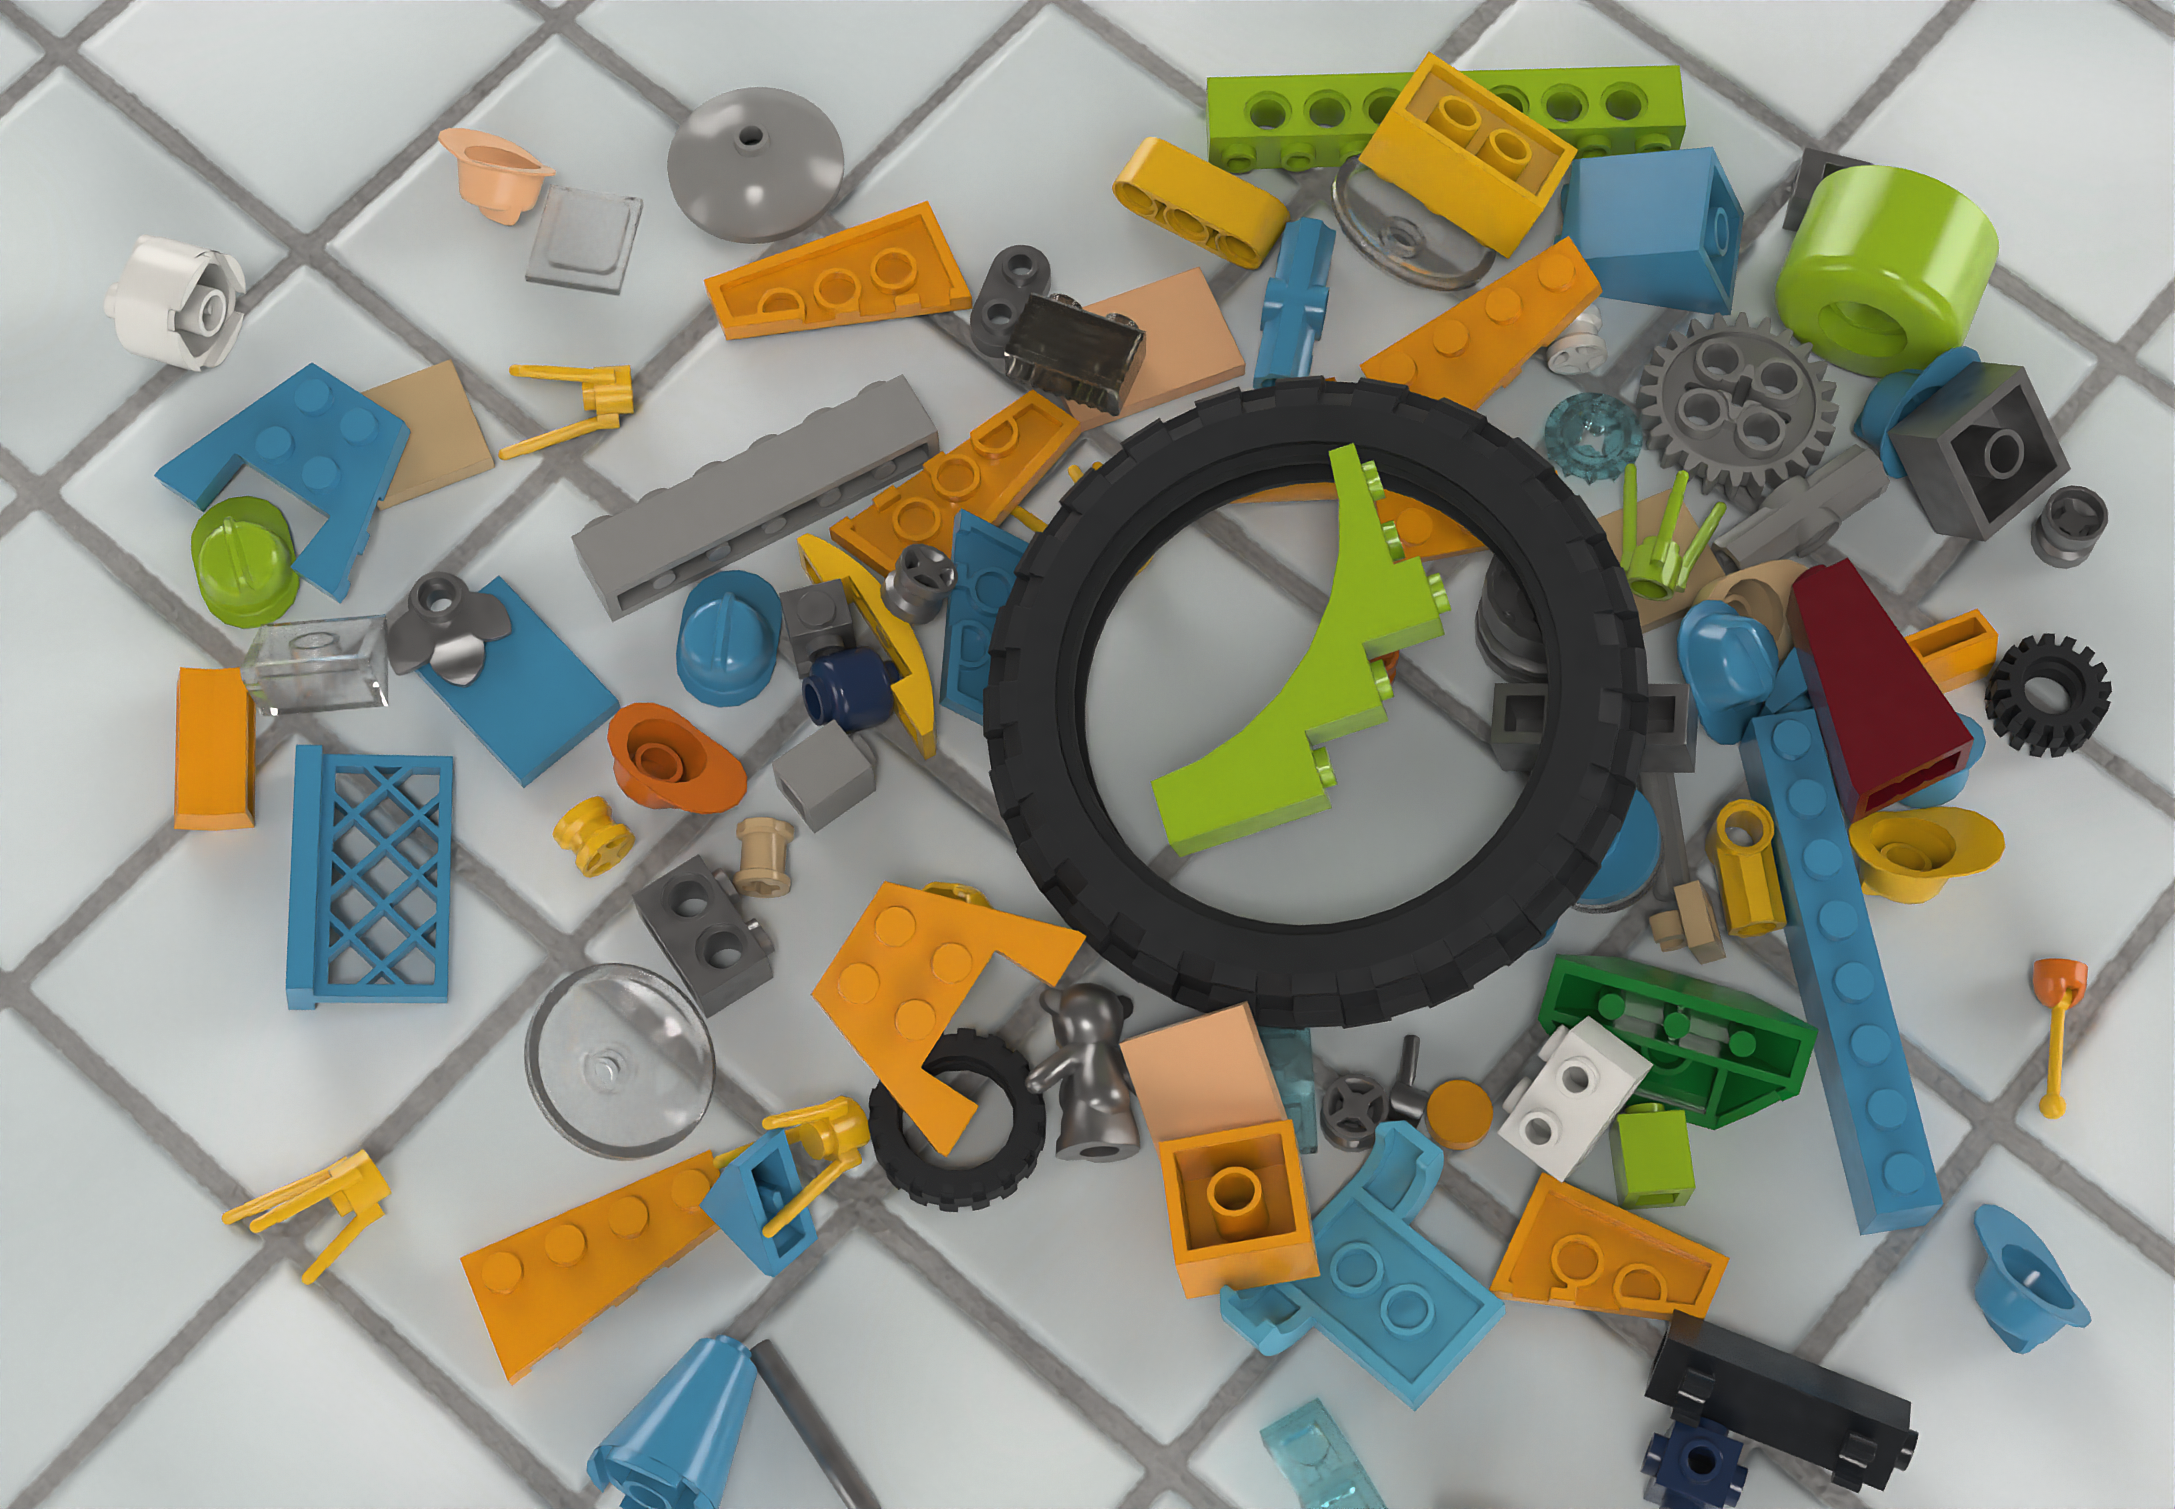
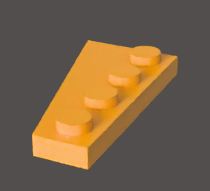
M928 201L704 279L706 293L726 340L973 309L972 296Z
M1567 236L1359 366L1366 378L1408 385L1410 392L1436 400L1445 397L1476 411L1500 386L1505 389L1522 372L1520 367L1541 346L1547 347L1603 290L1571 238Z
M1032 389L970 432V438L947 454L941 451L923 464V470L897 488L891 485L872 498L873 505L850 520L846 516L829 528L831 540L884 578L896 569L895 563L904 548L912 544H925L935 547L951 560L954 516L962 508L999 527L1081 434V422Z
M707 1150L460 1258L506 1378L511 1385H514L532 1371L530 1367L555 1348L562 1349L583 1333L581 1330L583 1327L611 1306L617 1307L638 1291L636 1287L663 1267L669 1268L721 1229L699 1206L721 1175L719 1169L713 1165L714 1157L711 1150Z

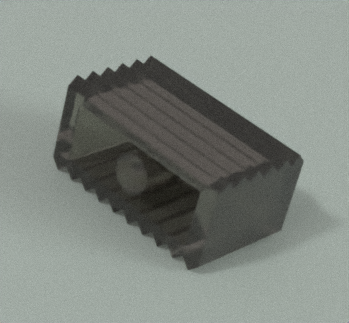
M1032 292L1005 347L1006 376L1011 381L1018 380L1023 385L1029 384L1034 389H1042L1045 393L1052 392L1056 397L1063 396L1068 401H1076L1079 405L1086 404L1090 409L1097 408L1102 413L1108 412L1113 417L1119 416L1146 357V331L1140 330L1132 319L1122 314L1109 313L1106 317L1083 310L1076 300L1067 295L1054 293L1046 297Z

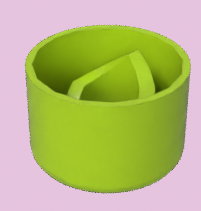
M1861 165L1844 168L1828 175L1816 187L1777 278L1774 292L1775 305L1784 326L1793 331L1792 336L1801 344L1811 342L1813 344L1811 352L1840 368L1881 379L1888 374L1906 369L1925 370L1938 356L1952 348L1963 346L1998 258V236L1989 218L1973 201L1958 190L1935 178L1912 170L1883 165Z

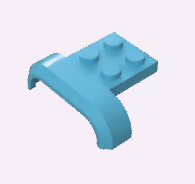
M1405 1120L1379 1123L1375 1129L1373 1149L1365 1164L1354 1178L1312 1220L1321 1276L1243 1289L1236 1292L1228 1285H1224L1220 1289V1313L1223 1321L1263 1355L1273 1356L1281 1353L1295 1344L1314 1326L1413 1411H1416L1499 1322L1506 1314L1503 1301L1409 1226L1429 1199L1440 1178L1444 1165V1153L1441 1148Z

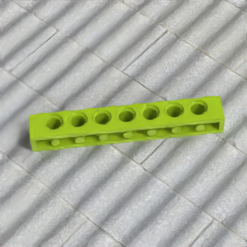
M1680 65L1460 71L1577 148L1578 152L1574 159L1680 150L1686 129ZM1414 72L1207 77L1205 111L1208 162L1231 173H1245L1252 169L1279 168L1293 172L1317 167H1344L1349 170L1366 169L1368 166L1358 161V158L1379 127L1376 123L1383 121ZM1615 116H1616V117H1622V118H1625V119H1627V120H1619V119H1616V118H1614V117H1615ZM1554 118H1562L1567 120L1568 122L1558 121ZM1320 124H1328V125H1331V126H1334V127H1332V128H1323V127H1320V126H1318V125H1320ZM1272 126L1274 129H1262L1259 127Z

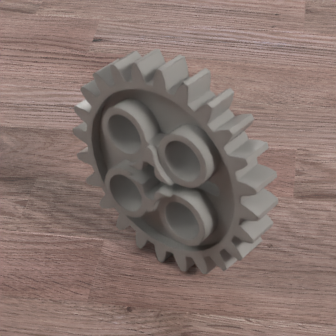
M1718 312L1714 314L1710 329L1708 330L1694 318L1690 321L1686 336L1676 330H1672L1669 334L1666 348L1656 345L1651 357V365L1644 366L1640 379L1642 387L1639 388L1636 406L1643 408L1637 423L1638 428L1651 430L1646 442L1647 450H1656L1665 447L1666 450L1660 467L1666 469L1679 463L1684 467L1683 470L1689 474L1688 482L1696 475L1702 477V490L1705 495H1708L1713 490L1716 483L1725 484L1728 500H1734L1739 486H1747L1749 493L1756 500L1760 499L1765 482H1768L1775 490L1779 485L1788 480L1789 476L1801 475L1805 479L1810 467L1809 464L1819 465L1826 449L1824 446H1829L1836 428L1831 424H1834L1839 411V405L1830 401H1832L1837 385L1836 382L1821 381L1828 367L1827 362L1817 361L1808 363L1813 344L1808 342L1794 348L1790 345L1793 331L1789 328L1782 331L1778 336L1771 334V318L1765 317L1756 329L1749 327L1745 312H1740L1735 326H1727L1723 316ZM1706 367H1718L1724 370L1727 374H1714L1710 372ZM1765 386H1776L1786 394L1772 393ZM1690 387L1691 390L1687 392L1685 388ZM1687 417H1701L1710 425H1696ZM1787 419L1789 423L1785 424L1784 420ZM1746 436H1759L1768 445L1754 444Z

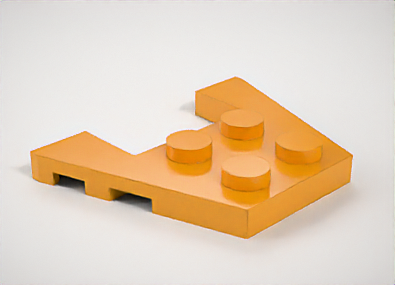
M884 881L810 995L890 1092V1095L926 1137V1140L933 1149L942 1156L947 1157L979 1105L921 1068L923 1062L994 951L1053 988L1087 936L1079 931Z

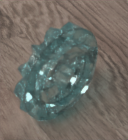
M1592 392L1576 394L1560 402L1550 413L1543 435L1547 447L1548 460H1554L1562 468L1565 478L1574 475L1585 479L1589 486L1595 481L1610 479L1615 482L1624 472L1627 464L1633 463L1635 465L1643 443L1642 428L1634 412L1622 401L1612 396ZM1582 425L1594 437L1601 435L1606 437L1601 448L1603 455L1599 451L1596 452L1591 445H1584L1582 447L1578 445L1583 435Z

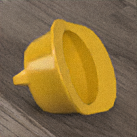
M1931 807L1897 812L1879 811L1851 824L1848 829L1850 846L1860 857L1859 881L1862 893L1866 895H1879L1894 902L1904 904H1920L1934 898L1949 878L1986 871L2000 861L2006 847L2003 832L1992 820L1975 811L1958 807Z

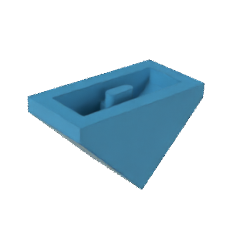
M782 1128L769 1130L729 1163L699 1205L765 1275L771 1277L778 1275L818 1239L808 1206L773 1237L766 1238L762 1234L763 1227L803 1190L784 1129Z

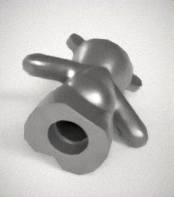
M1094 983L1073 984L1065 990L1055 988L1045 990L1040 994L1039 1003L1045 1012L1052 1015L1056 1045L1060 1050L1029 1072L1025 1080V1086L1030 1093L1040 1094L1047 1091L1063 1078L1059 1089V1104L1063 1115L1061 1119V1135L1056 1140V1158L1066 1161L1087 1160L1094 1163H1106L1134 1156L1140 1150V1136L1130 1107L1129 1090L1136 1097L1137 1094L1122 1051L1116 1047L1120 1040L1124 1020L1133 1013L1131 1000L1124 995L1116 996L1108 988Z

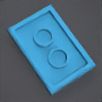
M498 575L479 590L478 593L491 594L505 606L510 618L512 633L503 639L484 642L486 654L484 668L476 681L466 688L451 685L434 672L430 663L416 669L415 672L513 778L525 788L615 715L621 707L618 699Z

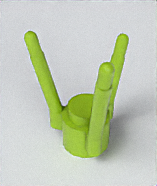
M1629 463L1624 469L1623 541L1620 566L1624 568L1631 592L1648 600L1667 601L1672 599L1675 591L1685 592L1692 568L1727 509L1724 502H1717L1682 558L1679 555L1680 547L1672 541V536L1689 479V474L1685 470L1679 471L1676 475L1658 536H1648L1644 538L1642 545L1637 546V468L1633 463Z

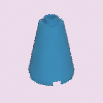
M717 1335L715 1339H699L594 1449L587 1461L586 1472L593 1484L603 1493L610 1482L624 1493L625 1497L619 1505L622 1509H719L757 1377V1368L750 1360L752 1357L750 1350L738 1340L726 1335Z

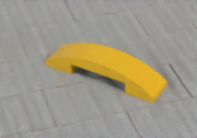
M809 533L796 538L801 566L813 585L841 578L847 604L849 605L854 602L902 677L901 680L890 685L894 696L893 710L923 758L927 760L935 756L937 730L933 691L922 649L910 624L894 616L885 607L880 594L882 585L857 561L830 543Z

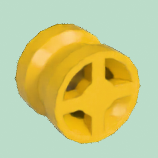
M600 796L588 798L570 809L559 820L552 834L554 840L562 849L572 850L576 855L575 864L584 877L589 878L599 876L617 865L629 853L635 842V836L631 830L624 824H616L612 819L613 811L611 806Z

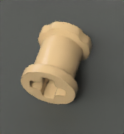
M769 817L747 818L743 822L738 823L736 836L742 841L740 871L733 875L732 881L736 891L740 894L756 898H775L788 894L791 881L785 874L787 844L794 840V827L788 822Z

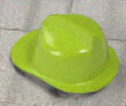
M252 496L228 498L212 506L198 520L191 535V555L201 595L209 611L224 624L241 629L264 627L280 619L294 604L300 587L299 576L290 567L296 560L288 525L280 510L267 500Z

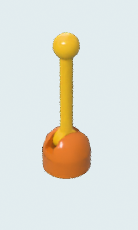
M2041 959L2035 961L2033 967L2035 995L2044 1006L2051 1009L2047 1094L2041 1098L2039 1110L2044 1117L2052 1120L2062 1117L2066 1111V1102L2060 1096L2065 1011L2077 1005L2084 998L2087 988L2088 966L2082 962L2069 959Z

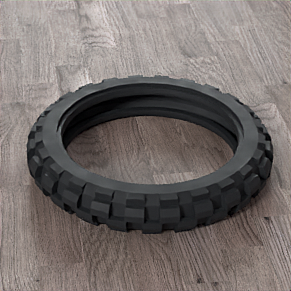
M1324 375L1276 379L1274 386L1241 392L1238 386L1194 401L1196 408L1164 423L1158 418L1122 441L1120 444L1123 449L1100 468L1095 470L1090 467L1058 501L1062 507L1043 532H1035L1013 572L1017 578L1006 605L999 607L988 649V653L991 656L988 686L983 689V736L987 739L991 770L988 773L1001 818L1008 827L1017 848L1016 853L1033 881L1067 925L1087 936L1084 941L1100 956L1136 982L1146 985L1176 1003L1207 1014L1248 1001L1256 1026L1302 1031L1305 1028L1342 1026L1343 1029L1387 1022L1392 1021L1391 1017L1426 1006L1429 1008L1435 1007L1474 989L1473 985L1503 966L1507 965L1509 967L1546 936L1545 932L1570 906H1574L1601 869V863L1617 832L1621 831L1637 788V778L1643 751L1646 746L1649 711L1646 650L1639 612L1624 568L1620 566L1607 540L1606 532L1581 496L1575 495L1555 473L1553 465L1519 437L1512 438L1488 423L1487 416L1448 398L1432 399L1410 392L1408 385L1363 377L1358 380V383L1325 381ZM1354 443L1361 464L1374 460L1383 489L1416 499L1441 511L1464 526L1484 543L1506 567L1523 592L1536 619L1544 643L1548 671L1546 722L1537 758L1528 782L1514 808L1495 835L1470 861L1448 879L1424 894L1399 906L1359 919L1311 925L1268 923L1230 914L1208 906L1179 891L1155 874L1127 846L1109 817L1098 792L1090 765L1085 726L1088 677L1096 646L1106 621L1119 597L1141 567L1159 548L1188 525L1234 500L1264 490L1294 484L1335 483L1328 451Z

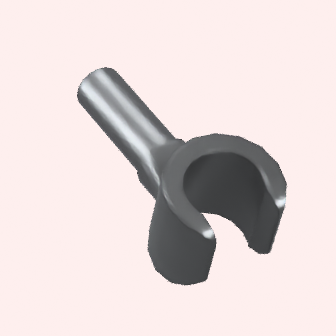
M1406 1035L1403 1042L1400 1071L1390 1094L1387 1118L1391 1121L1405 1120L1417 1129L1430 1095L1412 1088L1416 1077L1420 1038L1415 1035Z

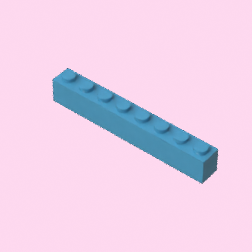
M1815 709L1753 717L1747 726L1738 749L1751 800L1763 805L1770 812L1774 821V836L1771 840V846L1787 924L1783 929L1806 1021L1808 1024L1818 1028V1035L1813 1049L1860 1236L1925 1226L1944 1203Z

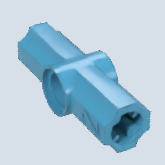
M1301 217L1298 221L1286 222L1278 253L1275 278H1269L1260 325V331H1263L1253 378L1254 389L1274 386L1276 379L1307 377L1310 374L1315 340L1320 341L1326 315L1330 288L1326 287L1336 239V231L1327 227L1322 220Z

